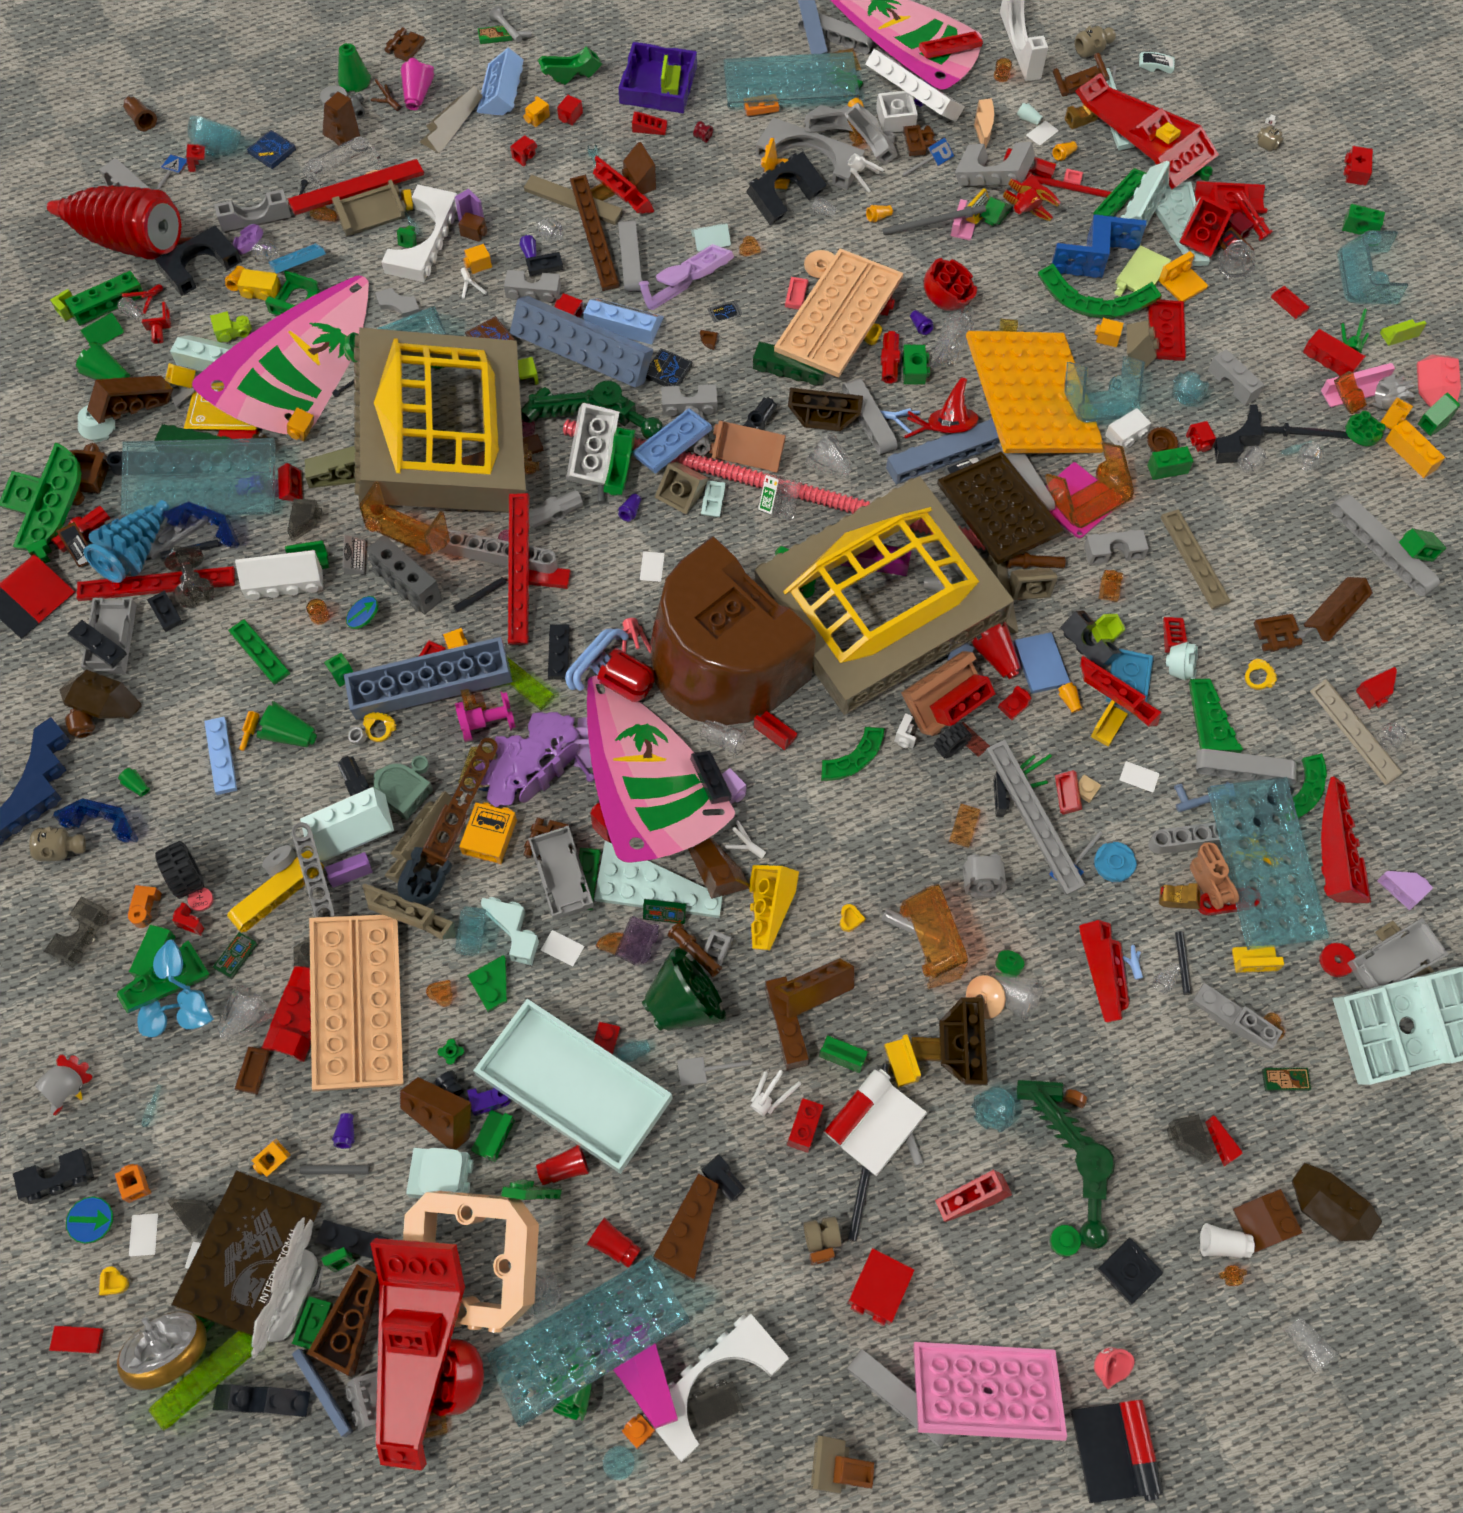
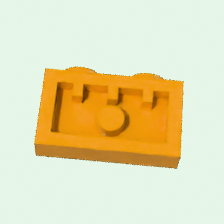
M770 138L769 144H766L765 156L761 160L764 173L769 169L771 171L774 170L775 166L783 161L785 163L788 161V159L777 157L774 138ZM779 179L775 181V189H787L790 180Z
M1191 251L1163 266L1158 280L1178 301L1185 302L1208 287V284L1191 269L1195 256Z

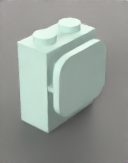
M414 1148L406 1194L410 1198L420 1199L426 1192L432 1191L469 1193L470 1182H467L468 1173H472L473 1160L470 1159L471 1157L468 1152H459L454 1149Z

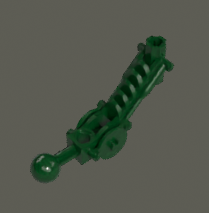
M613 381L600 382L592 391L588 389L585 393L577 392L575 394L562 393L553 395L549 389L541 387L535 394L529 395V401L521 408V418L526 423H532L538 418L578 416L582 403L618 411V423L625 427L629 422H632L641 428V433L646 439L651 438L664 428L660 419L656 417L645 418L636 413L635 403L622 396L621 387Z
M1018 1080L1017 1100L1035 1101L1038 1106L1031 1107V1109L1044 1113V1116H1038L1040 1120L1052 1122L1053 1125H1046V1127L1061 1133L1053 1136L1057 1139L1067 1140L1068 1143L1061 1144L1062 1147L1073 1149L1077 1153L1075 1162L1079 1173L1083 1177V1198L1088 1199V1218L1081 1226L1079 1235L1081 1242L1087 1248L1092 1250L1101 1249L1107 1244L1109 1239V1231L1106 1225L1102 1223V1200H1107V1183L1114 1173L1115 1157L1110 1149L1102 1144H1098L1093 1137L1081 1135V1132L1088 1131L1086 1128L1077 1127L1072 1124L1079 1123L1080 1121L1065 1115L1071 1114V1110L1057 1106L1055 1102H1063L1064 1088L1062 1082Z

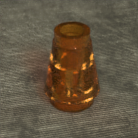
M324 206L311 210L310 217H313L314 220L335 222L337 213Z

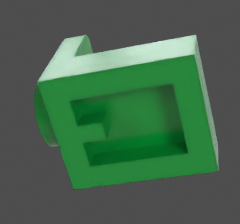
M339 653L324 662L339 687L345 685L344 674L353 673V670L344 655Z

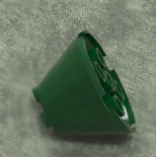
M675 947L670 951L645 994V999L642 1001L645 1010L651 1012L655 1018L654 1024L660 1031L663 1029L673 1031L720 1024L726 1019V1011H721L719 1005L722 1003V999L711 979L695 959L691 961L685 956L688 952L681 947Z

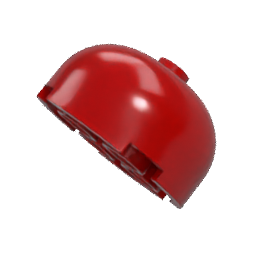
M942 258L936 259L926 271L923 281L928 299L935 306L945 311H958L966 307L975 297L977 286H974L972 281L973 275L970 271L953 259L950 261L943 260Z
M451 1339L442 1370L446 1377L440 1378L432 1406L433 1412L438 1416L465 1413L477 1402L483 1388L484 1368L478 1350L466 1340Z

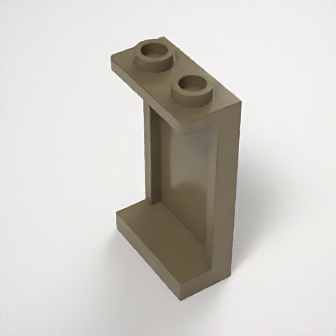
M389 180L386 186L340 200L339 196L332 198L334 209L346 237L405 218L404 211H407L404 201L399 199L398 195H400L397 184L394 185L392 180Z

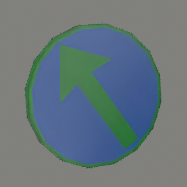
M373 596L363 597L350 608L346 617V624L351 629H359L370 623L379 607L376 598Z
M94 1196L83 1198L76 1202L69 1210L66 1218V1229L69 1236L76 1242L83 1244L95 1243L104 1238L110 1231L113 1223V1211L110 1204L104 1199Z

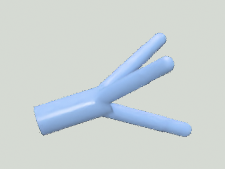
M911 408L898 412L880 410L885 419H893L908 433L912 432L897 418L909 416L907 412L911 411ZM911 411L915 415L920 414V411Z

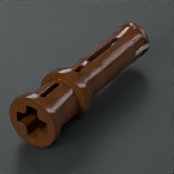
M1025 552L1007 560L1006 568L1022 567V569H1027L1028 567L1064 569L1066 559L1065 556H1038Z
M682 923L675 924L669 930L667 936L670 939H674L680 945L679 947L686 950L712 977L720 973L719 971L722 970V966L696 942V937L693 934L690 935L684 929Z

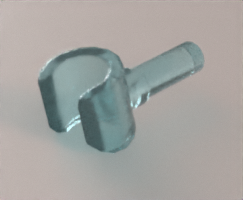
M595 145L594 149H590L587 146L588 156L592 158L594 168H596L597 145Z

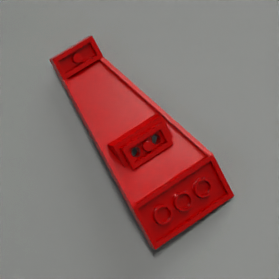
M1101 73L1075 91L1084 106L1154 160L1156 165L1165 161L1170 162L1169 186L1171 189L1180 185L1219 155L1201 125L1109 87ZM1167 122L1181 131L1180 136L1169 144L1155 136L1157 129Z

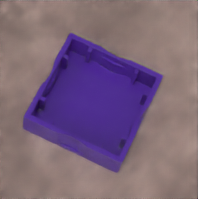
M633 42L628 56V64L623 72L618 88L619 104L684 114L697 69V51L664 48L652 44ZM664 55H668V65L681 66L678 95H672L670 92H667V94L661 93Z

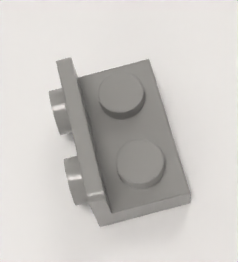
M377 1371L353 1378L347 1383L346 1397L352 1403V1421L358 1427L359 1432L367 1427L376 1425Z

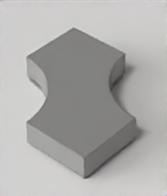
M393 288L375 292L381 310L393 309L399 312L403 318L420 313L414 296H401Z

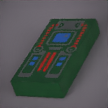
M644 899L643 920L685 924L687 903Z
M238 932L213 968L232 980L258 944Z

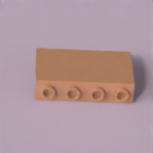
M962 651L901 692L922 734L933 736L941 732V728L946 726L937 723L930 705L973 674L978 675L972 663L976 660L973 652Z

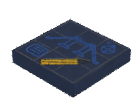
M270 130L251 145L247 151L248 154L273 170L296 151V147Z

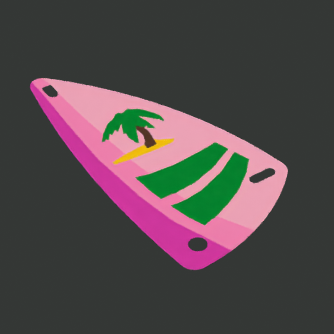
M831 0L871 40L937 89H947L961 80L978 58L981 47L926 59L919 50L921 42L976 30L911 0ZM943 72L946 77L938 79L935 77V73Z
M354 276L310 297L272 319L229 349L195 377L192 382L193 389L226 414L261 429L287 434L288 420L284 415L286 413L293 415L296 408L314 415L315 424L328 403L333 390L337 387L351 362L345 357L343 350L344 340L350 333L355 332L359 334V327L363 328L368 300V280L363 276ZM356 283L362 287L355 293L350 292V288ZM215 380L222 381L224 389L222 391H214L211 388V383Z
M597 676L590 677L587 682V725L591 763L601 810L617 858L623 862L632 863L673 855L703 842L730 822L735 815L734 808L729 801L716 804L710 803L690 760L691 754L694 753L691 748L667 724L640 702H631L604 686L605 693L599 694L596 684H601L599 683L600 680L597 679ZM707 809H723L725 813L723 815L705 816L702 811ZM632 838H640L643 840L644 846L641 849H634L630 846L629 841Z

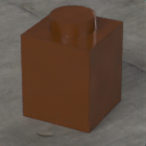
M465 212L458 224L460 236L480 242L481 238L487 233L485 218Z

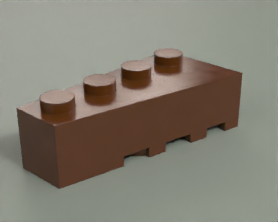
M161 375L97 379L94 383L87 411L98 424L105 422V419L111 417L115 420L121 418V415L125 413L132 415L138 413L142 408L149 410L166 405L170 401L173 388Z
M358 1264L356 1265L307 1352L308 1355L352 1378L355 1376L379 1292L377 1274Z

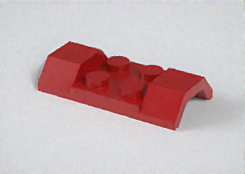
M1196 182L1194 192L1196 203L1201 196H1204L1232 209V214H1236L1239 211L1244 214L1233 198L1234 195L1243 190V193L1258 214H1265L1268 211L1267 208H1264L1263 196L1265 185Z
M294 966L270 1024L262 1049L283 1053L304 1062L311 1046L310 968Z

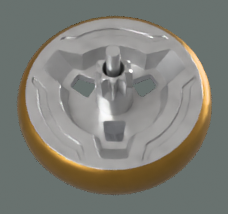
M188 1312L168 1313L152 1321H149L148 1317H144L142 1319L144 1326L138 1329L126 1341L119 1353L117 1370L120 1378L126 1385L137 1390L155 1389L174 1380L177 1383L181 1382V1376L197 1362L205 1349L207 1332L204 1324L196 1315Z

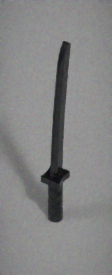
M1285 423L1280 427L1261 426L1264 427V433H1282L1283 437H1287L1288 434L1350 439L1345 431L1289 427V423Z

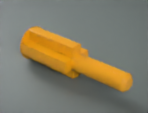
M248 711L242 728L244 735L239 747L240 751H245L250 734L253 735L260 717V714L257 712Z

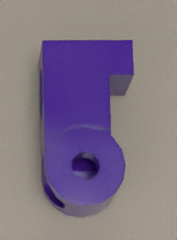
M476 1088L467 1091L474 1116L503 1108L511 1102L510 1098L495 1088L482 1093H478Z

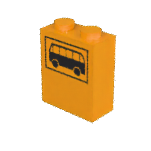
M475 802L459 846L461 853L502 864L517 822L515 812L505 807L502 809L496 808L486 802L482 804Z

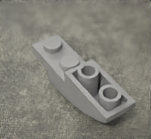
M1206 983L1201 985L1192 1000L1193 1004L1209 1014L1207 1017L1238 1036L1264 1048L1272 1050L1283 1032L1246 1006L1241 1008Z

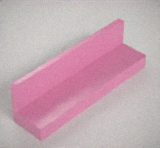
M1392 363L1328 379L1321 392L1330 407L1375 396L1379 381L1384 377L1392 375L1395 367Z

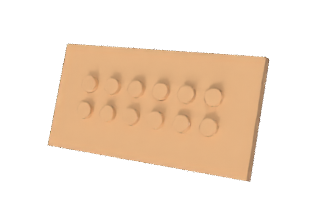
M839 249L774 346V351L839 378L903 279V273L846 250Z
M385 915L309 918L312 1092L402 1086L403 1060L398 920Z

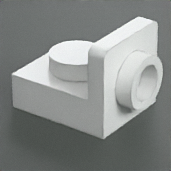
M906 713L894 741L903 748L909 747L913 749L916 742V737L910 735L914 727L911 724L913 716Z

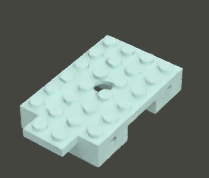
M1453 967L1333 998L1358 1084L1371 1085L1409 1075L1412 1071L1434 1065L1463 1061V967ZM1403 1017L1411 1019L1414 1023V1028H1412L1410 1034L1403 1033L1399 1027V1022Z

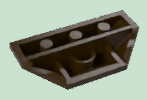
M790 387L788 407L803 427L842 431L861 415L863 396Z
M87 669L72 677L59 689L65 706L80 710L97 718L115 719L124 717V719H130L142 706L122 682Z
M961 997L939 1021L941 1066L965 1086H987L983 997Z
M1303 1163L1291 1180L1301 1212L1340 1242L1369 1241L1382 1223L1369 1201L1328 1171Z

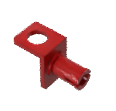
M162 302L163 317L141 320L144 328L151 330V341L154 344H158V340L159 343H163L162 329L171 328L170 310L165 302Z

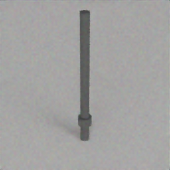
M985 205L972 208L968 206L964 207L963 210L882 228L883 235L956 218L973 217L974 214L986 212Z

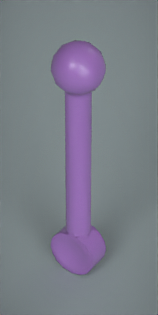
M575 755L574 759L586 774L587 781L593 782L595 780L594 775L588 772L578 756Z

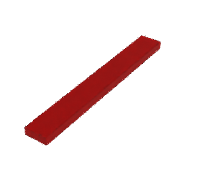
M414 159L288 198V203L293 213L298 215L333 204L332 198L339 196L340 200L386 186L389 180H392L393 184L423 176L424 170L418 160Z
M528 493L509 494L508 645H529Z
M230 566L125 577L119 583L108 579L77 582L76 599L78 601L93 600V598L108 599L158 594L163 591L168 593L235 586V568Z

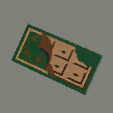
M1308 1068L1262 1069L1265 1092L1311 1090Z

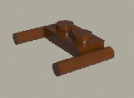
M1100 53L1094 55L1097 63L1096 66L1064 77V81L1058 68L1052 71L1062 97L1075 92L1079 87L1100 73L1106 81L1110 79Z

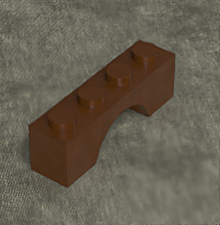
M785 976L765 981V992L776 1023L785 1068L788 1071L807 1066L809 1058L797 1016L788 1018L786 1002L774 995V987L788 982Z

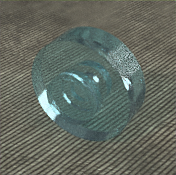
M623 1446L611 1448L603 1459V1469L606 1475L613 1480L621 1481L628 1478L635 1467L633 1454Z

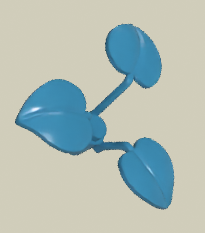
M168 940L154 957V971L159 978H168L170 982L183 988V991L178 994V1003L161 1007L157 1000L140 1009L137 1019L140 1034L146 1037H157L164 1032L167 1025V1016L163 1011L180 1007L177 1013V1021L184 1029H197L214 1020L207 1007L203 992L200 990H190V986H186L173 978V976L176 977L181 974L183 959L177 944L173 940Z

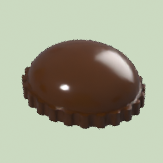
M1157 427L1149 432L1147 442L1153 452L1178 448L1177 437L1170 429Z

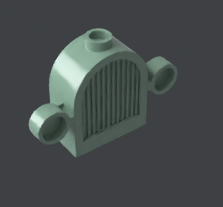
M421 755L413 758L411 762L412 769L403 764H390L378 769L374 774V788L386 795L388 808L406 821L433 791L431 783L420 776L429 768L427 758Z

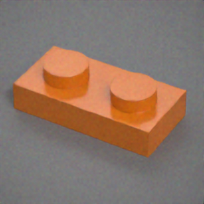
M776 95L743 100L747 116L779 112Z

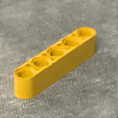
M309 850L301 855L303 858L308 859L313 856V853ZM298 857L287 868L276 873L228 912V919L241 933L248 931L305 886ZM310 868L306 874L310 879H313L319 872L316 868Z

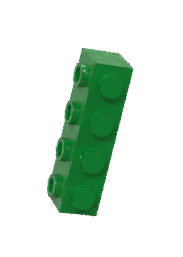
M128 271L65 299V303L77 324L81 326L141 298V296L122 297L123 293L143 292L133 273Z

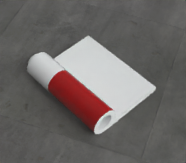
M874 1069L823 1131L833 1142L875 1176L881 1172L927 1114L925 1110L892 1086L889 1081L891 1077L882 1069L879 1071Z

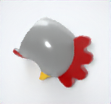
M63 1054L58 1055L56 1059L57 1065L48 1070L35 1084V1087L52 1103L50 1112L55 1116L61 1112L63 1102L69 1095L73 1094L82 1100L81 1088L83 1084L92 1080V1075L86 1073L89 1068L88 1063L81 1062L78 1064L79 1059L75 1055H71L69 1059H66Z

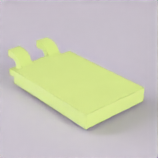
M1140 245L1116 280V284H1118L1117 290L1114 294L1121 297L1126 289L1135 292L1150 282L1156 285L1163 266L1170 263L1171 260Z

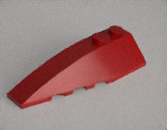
M1333 776L1330 777L1322 817L1321 850L1323 866H1321V871L1325 877L1326 885H1324V891L1329 898L1339 903H1371L1365 861L1363 857L1359 858L1357 847H1361L1359 839L1355 838L1352 828L1355 827L1354 819L1347 812L1351 808L1345 785Z

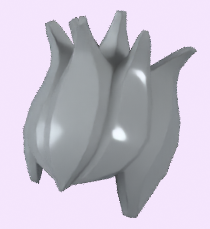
M1395 373L1382 378L1377 384L1375 391L1376 403H1371V405L1389 410L1396 397L1409 403L1406 399L1414 398L1415 396L1414 393L1407 389L1415 385L1408 384L1414 380L1403 381L1404 375L1395 379Z

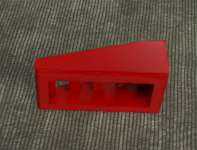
M634 111L632 132L666 135L667 120Z
M1163 617L1165 653H1170L1172 646L1187 642L1184 619ZM1169 623H1179V625H1169ZM1170 629H1179V631H1171Z
M1212 1116L1205 1122L1223 1166H1226L1243 1154L1242 1150L1216 1116Z

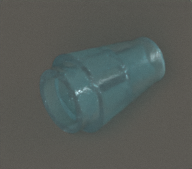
M647 1040L621 1042V1045L616 1046L618 1058L628 1064L649 1053L650 1046Z

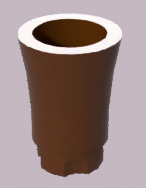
M128 96L124 99L123 108L138 130L146 132L155 127L157 116L153 111L135 97Z

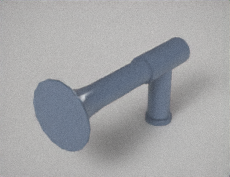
M1228 781L1223 789L1190 800L1182 784L1174 786L1181 803L1176 804L1178 813L1218 799L1228 798L1233 802L1235 801L1234 790Z

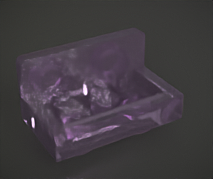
M635 916L630 917L615 956L635 966L646 963L651 956L650 948L659 936V932H657L659 925H650Z

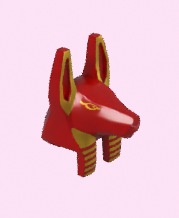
M1027 173L1022 183L1011 178L1008 185L1016 190L1018 194L1015 195L1005 190L1003 197L1014 205V212L1022 214L1030 211L1041 219L1051 221L1053 216L1041 204L1045 200L1058 207L1061 202L1055 194L1047 187L1041 185L1032 173Z

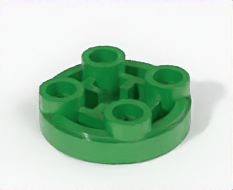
M1362 411L1360 414L1350 417L1346 423L1345 430L1348 437L1355 443L1362 446H1373L1382 438L1385 425L1371 416L1370 412Z

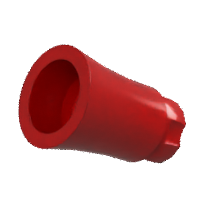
M578 1144L563 1153L536 1164L537 1173L542 1185L589 1174L584 1152Z
M605 1217L587 1243V1246L604 1253L618 1263L621 1261L628 1268H630L641 1250L639 1246L615 1228Z

